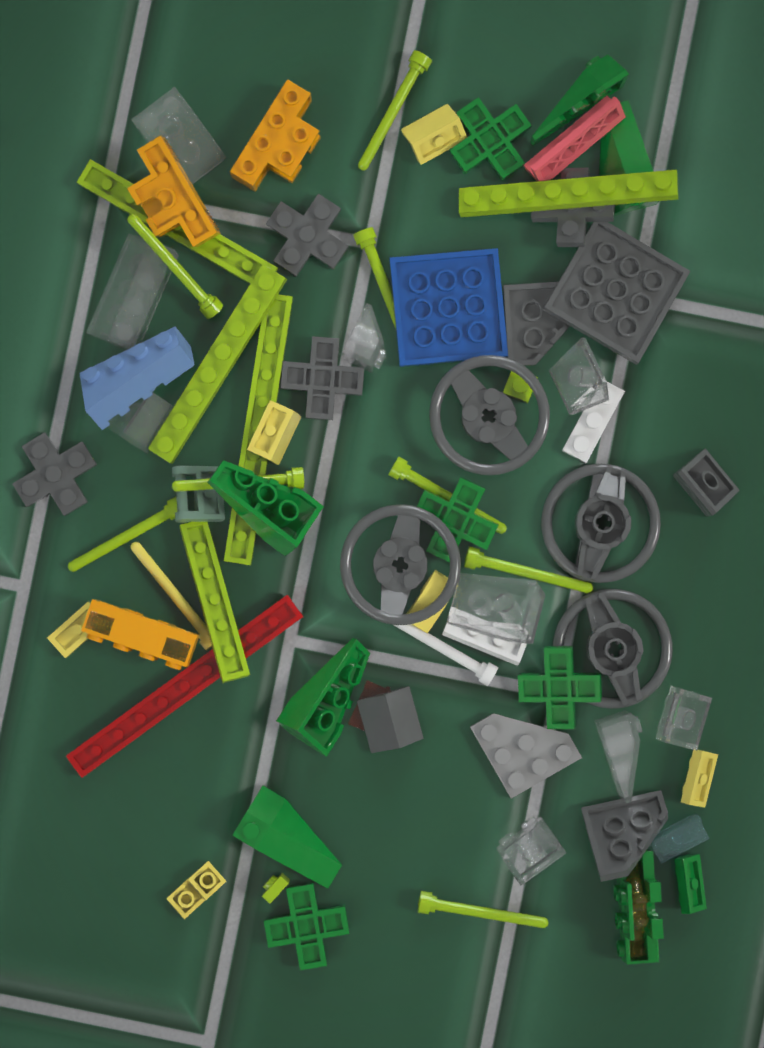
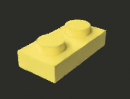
M90 601L47 637L64 658L70 656L88 640L86 638L88 633L81 631L91 604ZM94 612L89 628L99 630L107 621L101 614Z
M693 749L686 782L682 789V803L705 808L718 754Z

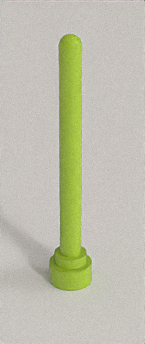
M416 50L412 52L408 60L410 62L408 65L410 69L358 163L360 170L368 169L418 75L427 71L431 65L432 59Z
M129 215L128 223L199 301L200 312L207 319L214 317L222 309V302L216 296L205 293L137 215Z
M373 227L366 228L353 234L357 246L360 245L361 249H364L396 329L392 289L374 246L377 236Z
M400 456L397 458L388 474L396 480L398 478L403 481L407 479L420 488L450 501L452 497L451 492L411 470V466L407 464L408 461ZM476 509V514L499 524L496 532L499 534L506 532L507 527L504 523L480 509Z
M302 467L291 468V471H286V474L257 475L268 480L270 478L279 481V484L286 485L287 487L304 489V472ZM209 479L179 480L172 483V489L176 492L210 490L213 488L207 483Z
M176 496L168 500L167 505L160 512L69 562L68 569L75 572L169 518L171 520L175 519V513L177 512Z
M469 546L466 553L465 568L475 570V568L483 566L584 593H590L593 590V586L589 582L484 556V552H480L479 548Z
M421 891L419 896L417 913L429 915V912L434 913L435 910L538 928H546L549 924L548 919L545 917L437 899V896H433L432 892Z

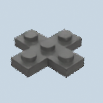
M565 168L561 171V179L590 177L589 168ZM615 205L531 212L532 222H558L556 239L558 247H585L586 222H614Z
M318 194L303 216L281 201L266 223L268 227L288 239L274 259V263L297 277L312 255L334 270L349 248L347 244L327 232L341 212V208Z
M312 336L310 363L283 361L281 389L308 391L307 419L333 421L335 394L362 396L364 368L337 366L339 338Z
M44 432L22 446L36 469L13 483L26 507H30L51 494L62 514L67 516L88 503L75 479L97 466V463L83 441L64 453L59 454L47 433Z

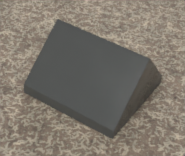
M706 448L673 474V477L706 517L716 514L740 491Z
M409 686L357 700L371 753L402 748L424 739Z

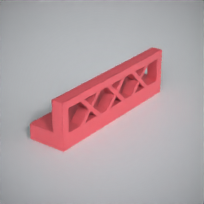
M608 96L604 97L525 163L526 171L536 181L553 179L626 118L620 101L615 96L612 99Z

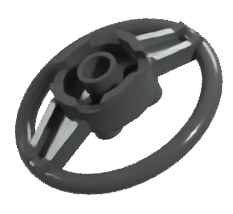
M482 355L460 362L443 376L431 399L429 419L437 446L452 463L475 474L500 475L523 466L538 452L548 432L550 409L541 383L529 369L519 362L506 357ZM482 366L502 367L519 375L530 386L537 400L539 422L534 438L529 445L526 444L515 426L517 415L511 399L503 392L494 388L486 389L469 370ZM450 385L463 407L461 414L462 426L466 434L476 442L492 444L509 461L499 464L476 463L461 456L449 444L442 430L440 410L444 395ZM485 410L488 412L493 411L496 415L493 418L496 421L494 423L490 421L483 422L481 418L484 417V414L482 412Z
M590 464L569 472L554 485L543 506L541 530L548 552L563 570L584 581L608 583L632 575L651 557L660 535V512L653 493L637 475L616 465ZM603 474L594 497L587 499L575 515L576 534L581 540L578 564L575 565L564 556L555 541L552 530L553 511L561 494L572 483L583 477ZM626 481L640 493L647 506L650 518L648 538L641 552L629 564L613 571L600 572L611 548L623 542L631 530V516L624 505ZM602 515L607 516L606 521H610V525L601 530L598 528L599 525L596 524V519H600Z
M404 504L381 507L360 519L349 532L340 557L342 582L352 602L367 616L391 625L415 624L439 612L454 594L461 571L460 552L449 528L429 511ZM398 515L390 540L382 544L373 560L374 573L378 582L381 583V610L368 603L356 588L351 572V558L357 540L370 525L383 518ZM420 520L432 526L445 542L450 559L449 576L443 591L434 602L417 612L403 614L411 589L416 588L423 581L427 572V558L423 548L419 546ZM398 557H403L404 563L408 564L407 570L403 569V573L396 572V567L392 566L394 560L398 561Z
M621 589L598 590L578 599L561 617L555 630L553 646H564V639L569 625L577 614L586 608L592 631L587 639L586 650L588 659L596 670L609 677L618 695V698L602 697L601 702L586 703L601 708L618 709L635 705L648 698L664 681L672 660L671 634L662 614L651 602L642 596ZM608 600H621L634 604L649 615L658 629L662 648L660 663L652 679L641 689L637 665L644 651L642 639L635 629L620 622ZM614 641L616 645L620 644L622 648L618 650L617 657H614L612 653H608V649L611 647L610 643Z

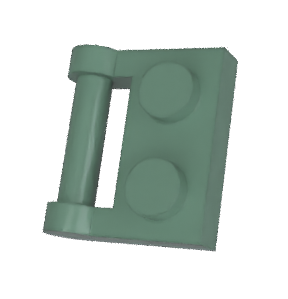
M218 466L172 467V477H175V481L186 480V477H193V480L210 479ZM214 489L194 491L195 511H188L187 491L176 492L177 512L175 513V522H222L225 520L224 499Z

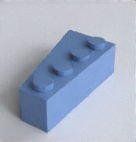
M173 327L80 372L85 411L102 430L110 425L109 420L114 416L120 414L122 417L129 412L131 404L141 397L146 400L153 395V391L158 385L162 383L166 386L193 367L195 364L191 346L179 330Z

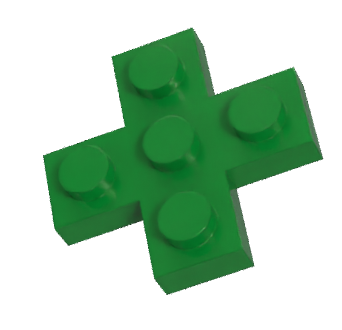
M479 97L456 112L470 136L450 149L449 152L464 174L487 159L503 181L525 165V162L511 142L531 129L532 125L517 104L495 119Z
M460 477L450 501L425 489L417 507L437 516L449 528L458 547L461 540L464 539L487 550L499 524L475 513L486 488L464 477ZM435 531L426 551L450 562L445 542L439 533Z
M545 646V673L518 674L519 702H546L547 729H575V702L602 701L601 673H574L573 646Z
M314 883L286 887L290 915L264 919L268 948L295 943L300 970L327 966L323 938L350 934L345 905L318 910Z

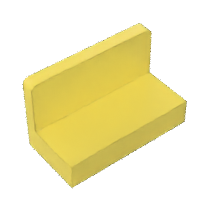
M448 104L401 129L404 137L410 143L417 161L421 165L453 148L467 138L460 118Z
M270 400L247 450L279 465L301 416L295 411Z

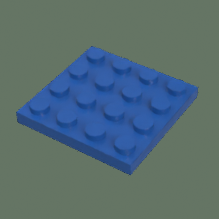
M498 248L392 257L389 259L399 367L461 362L482 355L508 357Z

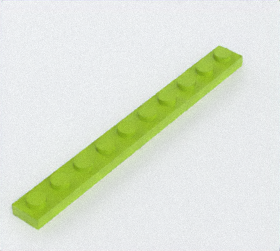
M278 294L261 321L239 460L240 467L253 471L255 475H266L268 459L248 451L247 448L269 401L277 403L293 302L292 296ZM232 508L224 561L252 565L256 532Z

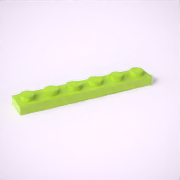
M208 522L181 524L179 527L222 683L248 677L250 672Z

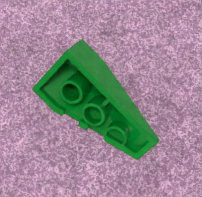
M608 54L603 58L596 56L585 65L587 68L532 135L530 141L532 146H535L590 110L604 97H610L622 89L629 75L627 70Z
M629 100L620 102L626 118L600 139L599 176L654 172ZM659 201L615 205L614 216L654 206Z
M224 460L207 482L266 543L284 556L298 547L324 507L299 488H289L279 484V481L275 479H265L255 475L251 470Z
M352 638L291 697L276 722L291 735L327 757L342 733L344 725L341 722L345 710L351 708L353 701L349 699L354 686L358 685L361 681L370 652L357 639Z
M264 785L233 834L234 837L327 889L342 866L305 820L295 811L288 800Z

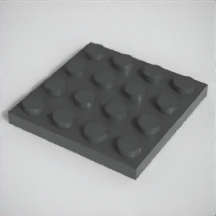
M593 222L585 236V247H578L543 310L637 365L690 271L608 222Z

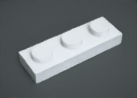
M600 379L562 451L586 464L625 391Z
M455 608L451 610L442 633L443 636L517 666L521 661L529 640L526 637Z

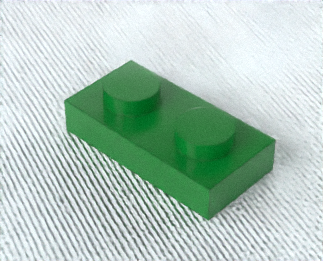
M690 854L676 858L675 873L678 882L681 914H692L707 909L700 854Z

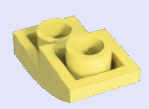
M434 570L420 590V595L406 614L422 610L434 602L443 591L448 577ZM445 606L432 617L412 625L428 634Z
M207 861L170 894L166 900L185 919L216 892L226 880Z

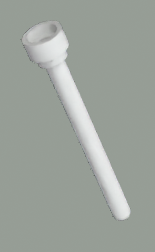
M412 624L394 625L475 672V676L480 678L478 681L486 686L490 684L499 668L490 662L488 664L477 662Z

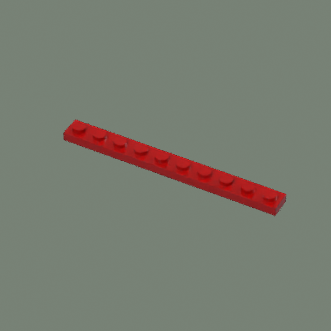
M289 595L283 597L238 630L245 658L251 656L304 617ZM213 649L66 755L80 777L86 776L218 680L221 676Z

